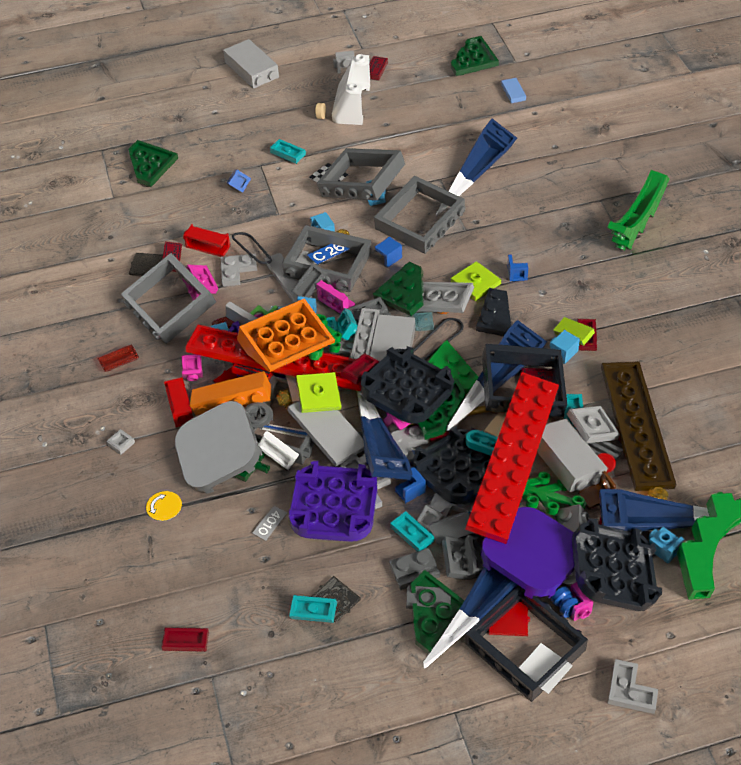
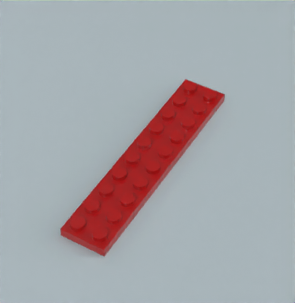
M198 324L186 345L187 353L266 370L245 352L237 340L238 333ZM323 352L319 360H311L306 355L271 371L294 377L296 375L335 372L337 386L360 391L361 381L355 384L341 376V371L356 359Z
M521 372L465 530L504 544L507 543L559 387L558 384Z

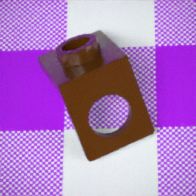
M602 471L598 484L578 492V495L585 499L588 509L600 505V489H609L605 479L608 481L610 489L616 488V484L606 471Z

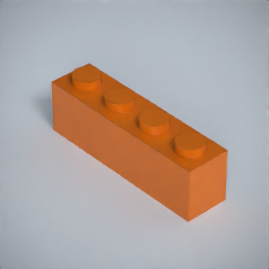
M263 371L192 389L190 406L197 417L228 401H236L243 407L256 402L270 401L271 384Z

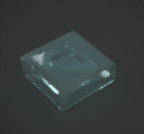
M432 312L414 314L416 331L434 330Z

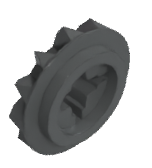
M256 402L245 407L251 415L250 420L253 430L255 428L262 429L265 425L269 426L270 421L273 420V411L265 403ZM260 412L261 417L255 420L254 417H256L257 414H259Z

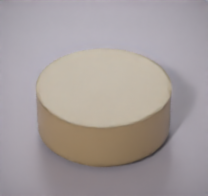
M317 103L315 108L317 119L325 118V103Z

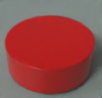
M609 453L597 455L608 468L606 472H612L616 466L615 458Z

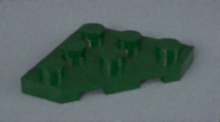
M482 36L467 39L464 47H461L458 51L457 57L451 61V69L456 76L499 66V60Z
M137 140L128 149L137 183L152 187L178 159V153Z
M409 261L373 293L374 299L381 297L384 304L412 316L424 305L422 267Z
M458 379L454 380L453 391L445 402L428 419L416 423L424 440L443 435L465 399V391Z
M424 570L411 583V593H416L415 586L435 587L442 589L451 596V605L442 602L434 608L417 606V603L412 604L415 644L429 655L459 611L464 600ZM430 589L422 590L419 593V602L424 606H432L436 602L435 592ZM424 593H430L433 595L434 600L426 603L422 601L421 596Z

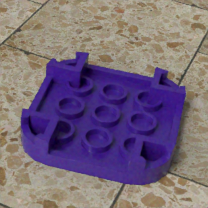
M318 461L310 462L311 465L304 467L301 471L297 470L291 510H289L290 525L297 535L309 539L350 542L359 541L371 532L378 492L377 477L371 476V472L367 469L366 465L359 464L358 469L319 466Z
M518 508L506 544L487 537L484 539L481 549V557L484 561L483 566L488 571L493 567L526 590L524 595L531 599L533 596H547L550 598L555 595L556 589L575 570L572 547L574 532L535 508Z

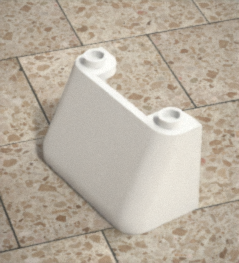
M358 54L353 57L338 85L332 110L333 122L338 124H363L361 94L364 89L366 91L370 90L369 55Z

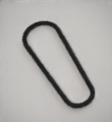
M237 232L232 235V239L255 261L260 264L272 262V258L252 235L245 232ZM234 236H249L268 257L269 261L258 260Z
M457 318L443 320L414 348L413 354L445 322L453 320L460 323L461 329L447 340L450 342L463 331V322ZM440 346L422 359H428L440 348Z

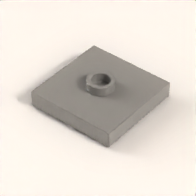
M601 406L569 409L567 413L586 443L617 440L620 436Z

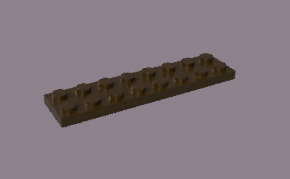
M640 361L602 363L601 371L634 490L675 489L677 485Z

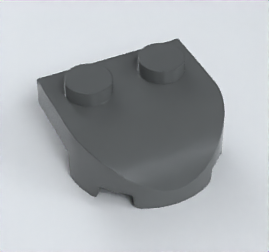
M467 535L465 539L444 537L442 545L447 577L472 580L480 575L484 568V561L481 557L482 546L477 542L478 539L471 535Z

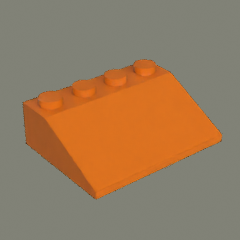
M305 298L239 326L237 337L245 352L269 372L335 343V339Z

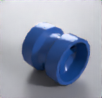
M566 586L558 589L550 599L555 606L560 608V613L565 618L570 617L573 607L580 603L577 598L572 597V592Z

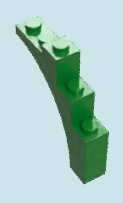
M651 170L643 188L628 212L620 220L609 222L607 228L614 235L611 241L616 244V248L624 251L626 248L631 250L638 232L643 233L649 216L654 217L670 180L667 175Z
M717 492L711 494L706 504L709 516L697 518L692 526L695 541L688 540L681 543L677 551L688 600L710 598L715 590L713 558L717 545L731 529L741 524V498L734 500L732 493Z

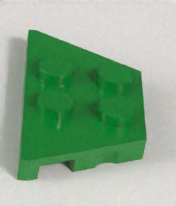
M447 340L428 361L440 369H443L445 366L450 368L451 375L454 380H459L465 394L469 393L478 379L477 374Z

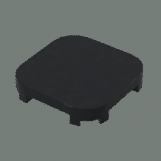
M406 346V349H394L391 347L387 350L386 356L369 372L364 371L361 378L360 393L371 404L404 422H423L451 395L454 386L451 369L447 366L440 369L414 355V348Z
M457 426L452 427L448 436L425 449L419 446L414 450L412 467H415L422 475L429 488L444 500L453 504H467L476 500L491 458L490 455L471 449L466 445L467 433L477 430L473 427L470 430H457Z
M592 518L582 523L576 529L572 536L575 576L579 589L586 597L597 603L634 611H645L657 602L658 598L662 595V587H657L652 554L656 551L654 543L650 544L641 535L642 530L634 528L632 532L611 528L599 525L598 520Z

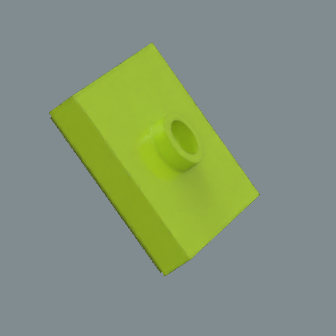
M476 261L453 276L451 282L473 283L474 289L470 298L477 301L488 293L489 288L499 286L501 279Z
M335 372L296 375L302 413L341 410L342 406Z

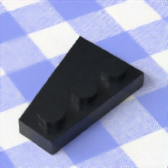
M489 288L476 325V331L504 336L511 327L507 291Z

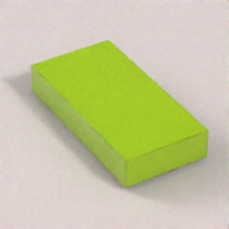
M566 317L553 329L556 335L561 334L564 330L578 337L580 339L579 344L583 346L595 333L593 328Z

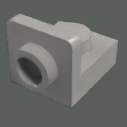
M354 51L335 52L336 59H333L334 68H337L338 74L341 73V68H347L354 57Z

